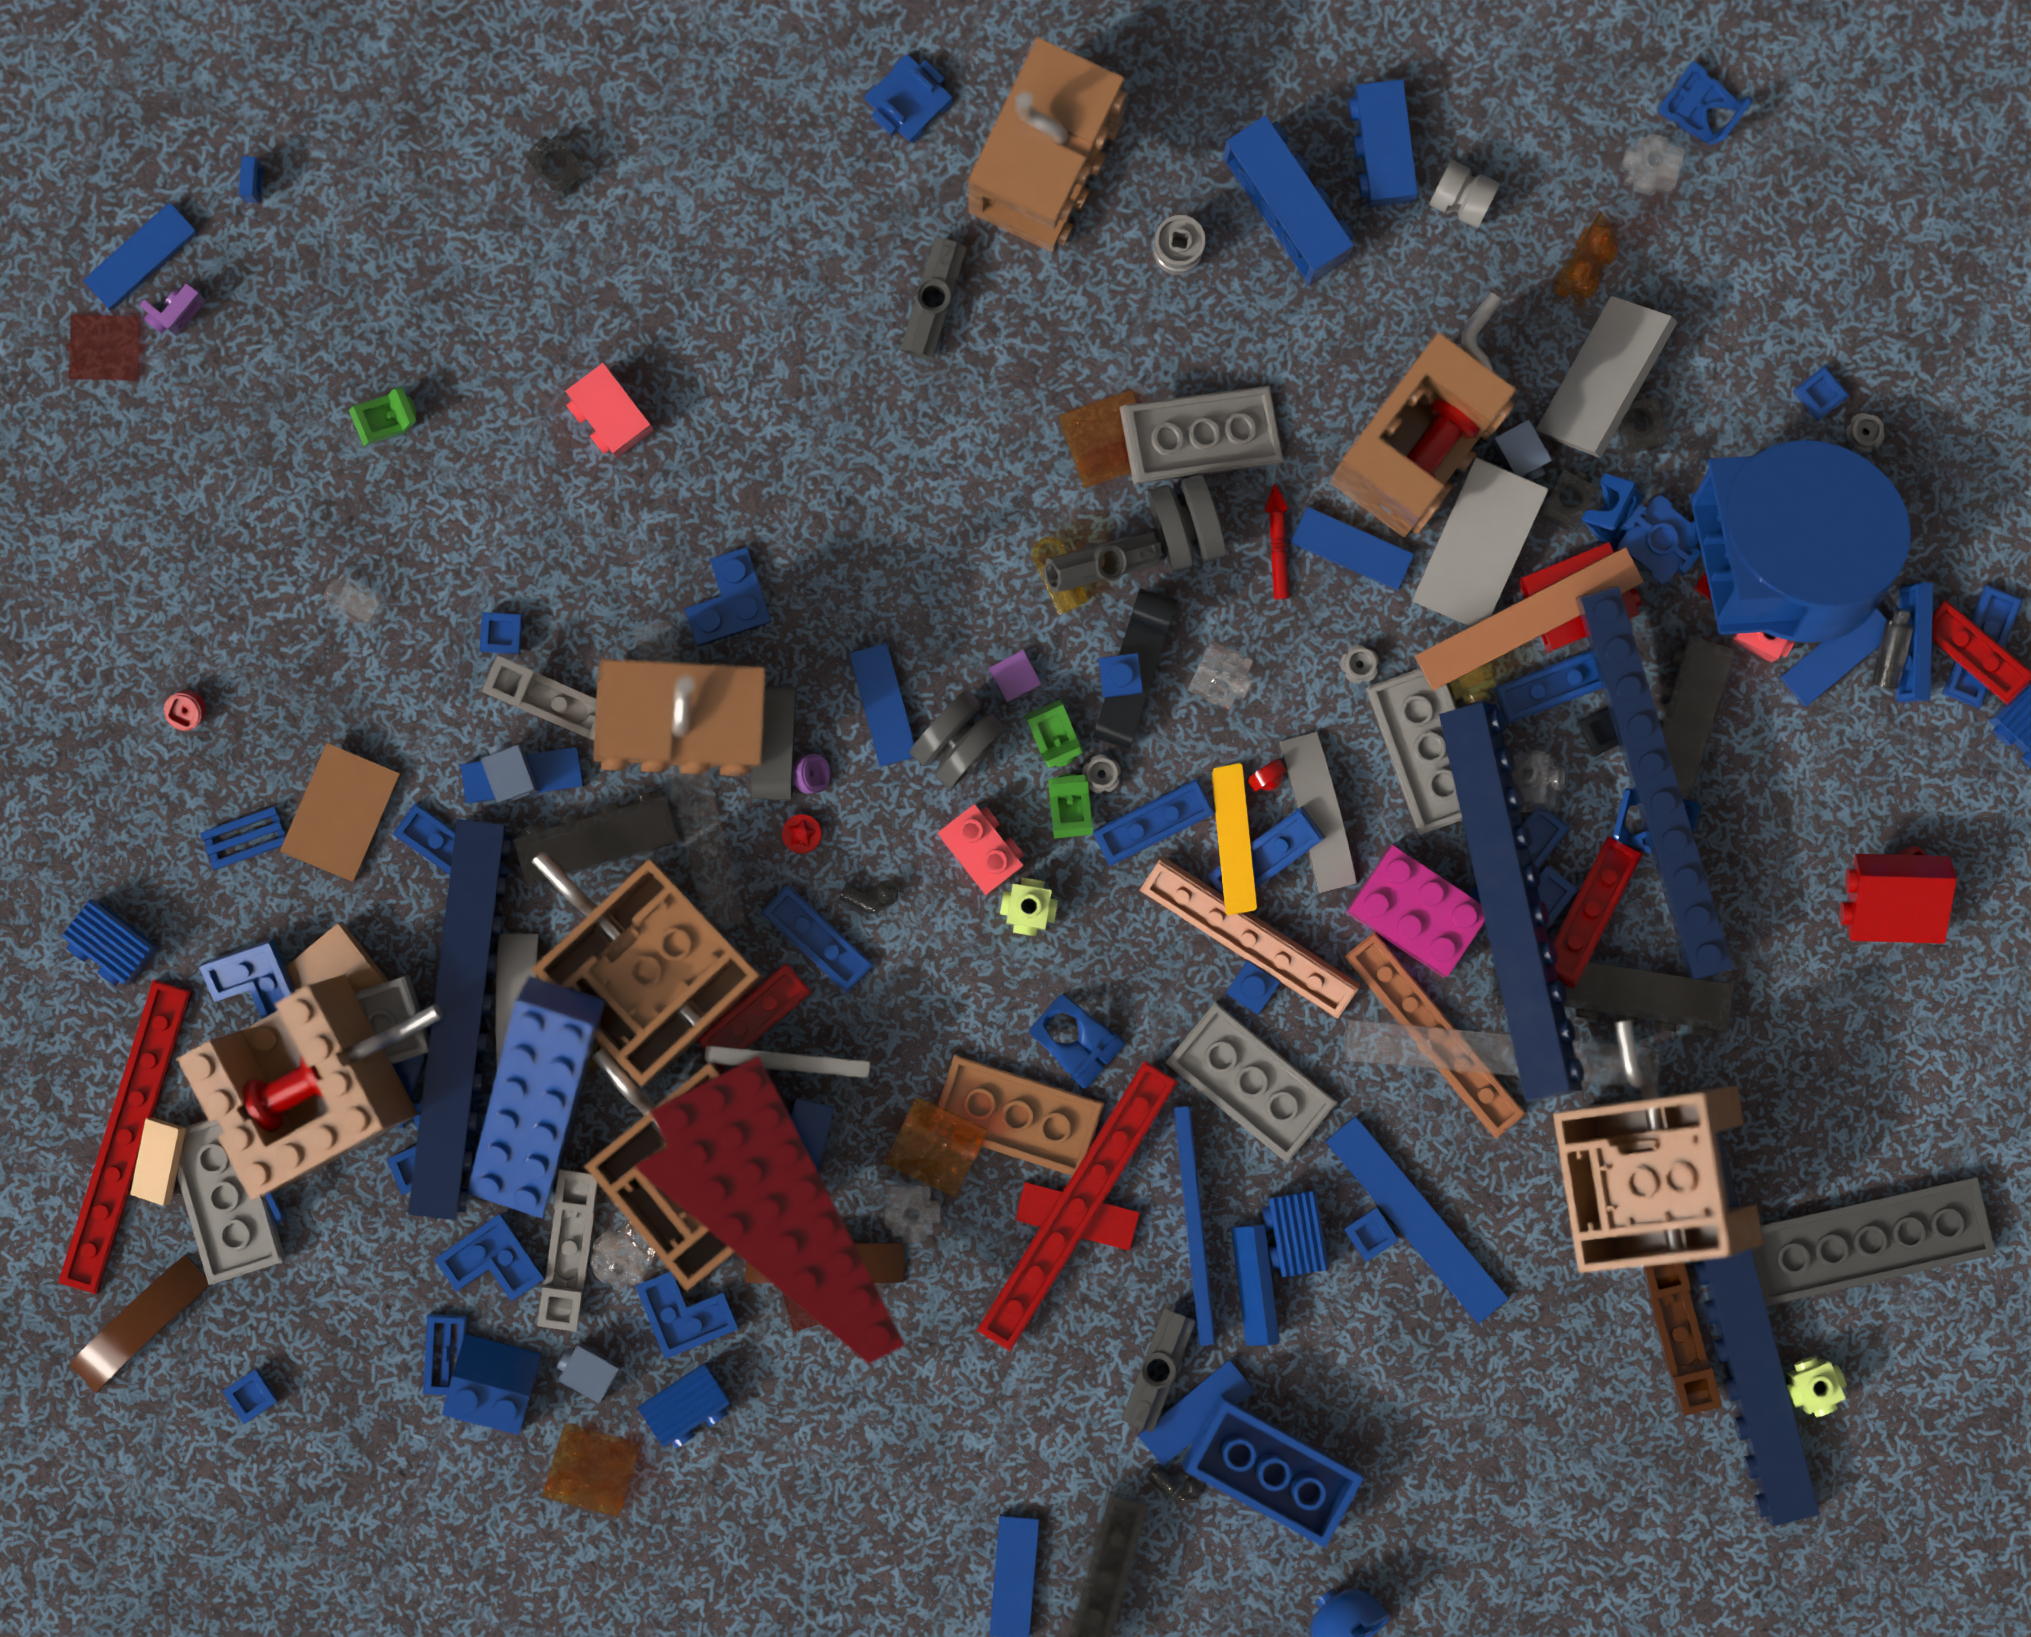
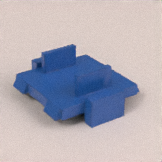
M907 54L903 55L893 65L892 71L877 86L873 85L863 97L875 110L871 115L872 120L890 137L898 132L909 143L912 142L914 144L924 134L922 129L940 111L944 113L954 102L952 101V96L941 87L945 83V78L926 60L919 66Z
M1659 494L1651 500L1647 507H1644L1642 504L1637 505L1625 520L1621 528L1626 531V534L1617 544V549L1621 550L1626 547L1630 556L1650 571L1653 578L1664 585V583L1667 584L1676 571L1680 575L1686 574L1702 552L1695 548L1699 543L1695 521L1690 523L1670 507L1672 503Z

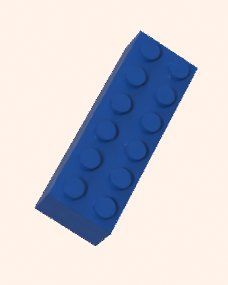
M528 976L515 1000L468 1186V1194L543 1218L557 1186L558 1172L562 1167L605 1005L604 1000Z

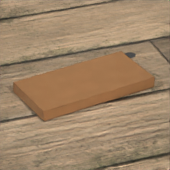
M954 1055L930 1130L1068 1175H1073L1092 1144L1104 1103Z

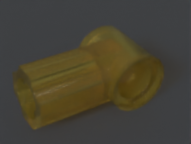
M1044 537L1035 543L1032 549V560L1060 616L1088 603L1089 598L1083 586L1062 592L1051 591L1050 586L1045 581L1043 573L1045 565L1039 561L1038 552L1041 547L1048 544L1056 546L1061 554H1065L1067 551L1059 539Z

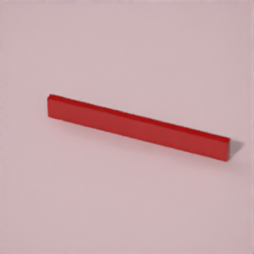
M158 980L152 981L58 1281L60 1284L93 1294L99 1293L131 1191L145 1119L154 1117L193 993L191 990Z
M1145 1060L1143 1061L977 1328L978 1332L1008 1351L1012 1350L1178 1082L1177 1080Z

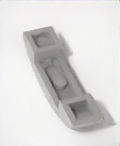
M496 655L481 692L594 741L595 698Z
M1314 732L1279 741L1297 809L1303 806L1326 837L1308 850L1318 893L1357 884L1338 801L1318 733Z
M500 934L498 938L496 972L497 1071L515 1000L528 976L537 978L532 968L539 962V934Z
M559 1169L550 1248L537 1322L539 1327L574 1332L578 1329L598 1192V1182L587 1172Z

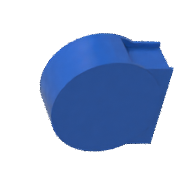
M1812 440L1790 441L1777 444L1765 449L1756 456L1709 458L1707 461L1709 469L1697 492L1690 493L1689 496L1719 635L1765 632L1790 641L1822 642L1844 636L1865 623L1874 613L1902 570L1910 549L1911 528L1909 516L1900 494L1888 477L1870 461L1849 449L1831 443Z

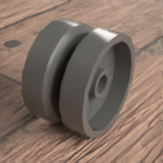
M1201 474L1181 481L1179 490L1182 506L1179 505L1173 489L1167 484L1150 489L1147 492L1154 523L1172 573L1192 567L1194 561L1192 541H1194L1199 556L1206 563L1226 556L1219 514Z
M967 689L955 698L936 718L909 751V754L923 766L931 765L945 752L947 756L937 767L935 777L949 790L953 789L968 773L971 774L993 750V745L1007 729V725L993 713L985 715L971 727L970 723L980 712L981 702Z

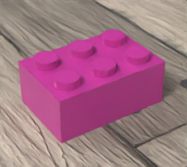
M1393 845L1387 848L1345 911V913L1372 931H1375L1378 935L1443 978L1449 976L1485 922L1482 906L1479 902Z

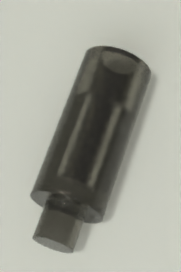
M1896 608L1893 620L1885 622L1871 682L1877 686L1890 689H1898L1900 686L1914 627L1908 624L1911 611Z

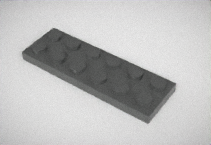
M1978 1177L1965 1178L1761 1224L1763 1245L1751 1248L1766 1306L1996 1255Z

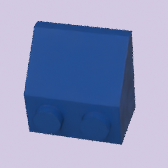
M465 1334L442 1415L519 1435L542 1353Z

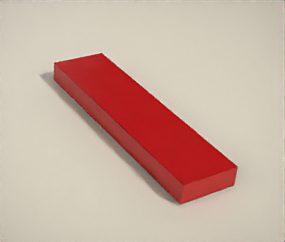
M1607 836L1553 941L1558 954V962L1555 964L1558 979L1574 989L1643 855L1642 852Z

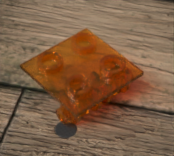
M1599 211L1591 226L1584 228L1575 245L1576 248H1573L1571 251L1573 258H1568L1565 262L1568 267L1563 266L1554 281L1556 285L1554 292L1566 299L1571 295L1579 308L1583 307L1587 298L1591 299L1595 295L1600 283L1599 276L1605 266L1610 265L1614 261L1618 253L1619 240L1603 212Z
M1132 390L1058 415L1083 489L1131 473L1120 407L1136 403Z
M916 1096L884 1164L956 1197L973 1160L976 1159L988 1129Z
M564 1423L542 1497L619 1518L620 1512L622 1513L625 1495L641 1444Z

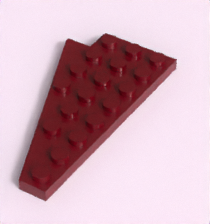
M760 1056L650 1111L668 1148L635 1164L637 1171L868 1364L905 1346Z

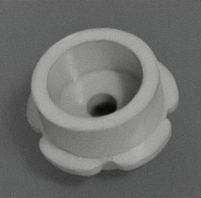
M1859 413L1851 419V425L1847 426L1846 437L1849 442L1854 443V447L1857 450L1870 451L1872 447L1880 446L1884 440L1883 422L1876 415ZM1863 429H1867L1869 431V434L1867 436L1862 434Z
M1363 645L1352 646L1349 648L1348 653L1344 654L1341 658V670L1345 671V677L1352 683L1369 682L1378 673L1376 668L1379 664L1377 654L1372 649H1366ZM1357 661L1363 662L1362 668L1356 666Z
M1099 754L1093 756L1091 762L1084 765L1082 775H1087L1088 788L1095 793H1101L1104 790L1110 792L1119 784L1120 766L1116 760L1108 759L1107 755ZM1103 770L1106 774L1105 777L1100 778L1098 772Z

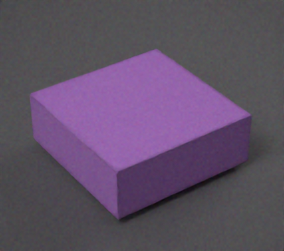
M1024 650L989 668L1006 703L1042 685Z

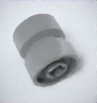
M1451 159L1429 205L1446 214L1456 211L1458 212V220L1478 229L1498 190L1500 182L1483 174L1474 177L1471 175V168Z
M1174 215L1165 219L1159 225L1154 238L1153 256L1157 265L1163 271L1172 275H1184L1193 271L1200 264L1205 248V233L1202 226L1194 218L1186 215Z

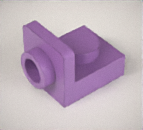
M186 283L182 289H175L167 297L164 303L166 308L162 313L146 300H143L139 306L148 313L144 320L162 334L168 329L177 336L206 300Z

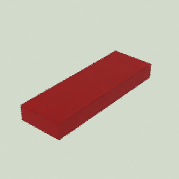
M1946 599L1933 612L1932 642L2009 707L2031 683V671Z
M785 963L706 1031L697 1041L704 1049H706V1046L747 1050L806 999L812 991L793 969ZM717 1063L722 1070L729 1065Z
M1025 1182L1015 1221L1041 1227L1062 1191ZM1102 1203L1081 1238L1130 1251L1139 1212Z

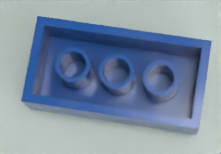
M1265 115L1228 139L1222 158L1308 285H1311L1348 260L1354 246L1351 240L1355 237L1345 220L1341 218L1337 221L1329 209L1333 205L1325 190L1321 186L1315 188L1307 175L1311 172L1301 155L1296 154L1293 156L1285 144L1289 140L1281 125L1277 121L1271 123Z
M1219 1395L1182 1462L1185 1472L1324 1548L1329 1543L1364 1479L1360 1472L1222 1395Z

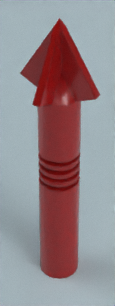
M1275 483L1264 511L1269 513L1270 539H1272L1270 543H1272L1271 547H1273L1271 549L1273 551L1271 553L1274 600L1289 599L1287 552H1285L1286 548H1284L1286 546L1284 544L1286 542L1284 540L1286 538L1284 512L1289 507Z

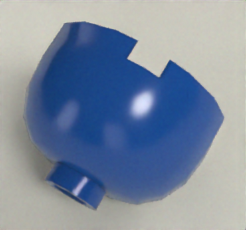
M1350 1588L1339 1594L1335 1589H1331L1316 1601L1319 1610L1311 1619L1310 1634L1311 1637H1373L1386 1625L1390 1615L1371 1594L1361 1589Z

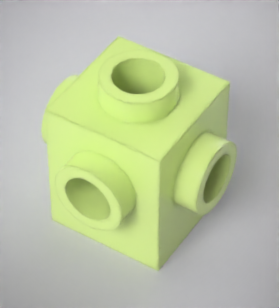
M1022 878L1021 885L1013 884L1011 892L1003 891L1000 914L1007 915L1006 924L1014 925L1013 933L1036 936L1037 929L1045 930L1046 922H1055L1058 900L1050 899L1052 890L1044 889L1045 881ZM1026 899H1032L1037 904V909L1032 914H1026L1022 911L1021 904Z
M1812 1356L1795 1363V1370L1785 1373L1789 1385L1786 1386L1791 1404L1794 1408L1799 1407L1801 1411L1807 1414L1814 1412L1815 1417L1829 1414L1838 1409L1836 1403L1846 1399L1842 1391L1843 1388L1847 1387L1845 1378L1838 1365L1832 1366L1831 1362L1827 1360H1818L1816 1356ZM1822 1381L1826 1391L1816 1395L1813 1390L1814 1384Z

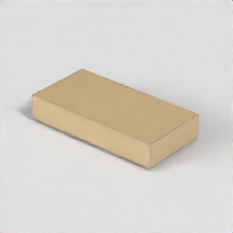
M154 1117L145 1119L130 1195L160 1205L171 1204L186 1132L185 1127Z

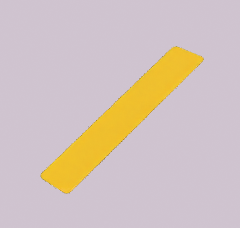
M1237 763L1214 768L1212 772L1224 904L1227 915L1250 912L1257 908L1243 766Z

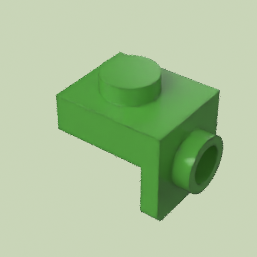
M402 386L394 388L386 396L354 405L349 410L363 446L402 435L416 422L414 402L409 396H406Z
M1057 700L1024 715L1040 754L1048 768L1066 766L1072 763L1076 756L1084 753L1061 700Z
M1067 773L1048 779L1054 839L1093 835L1087 775Z

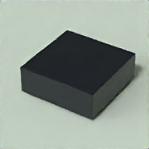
M1608 707L1577 722L1594 757L1619 745Z

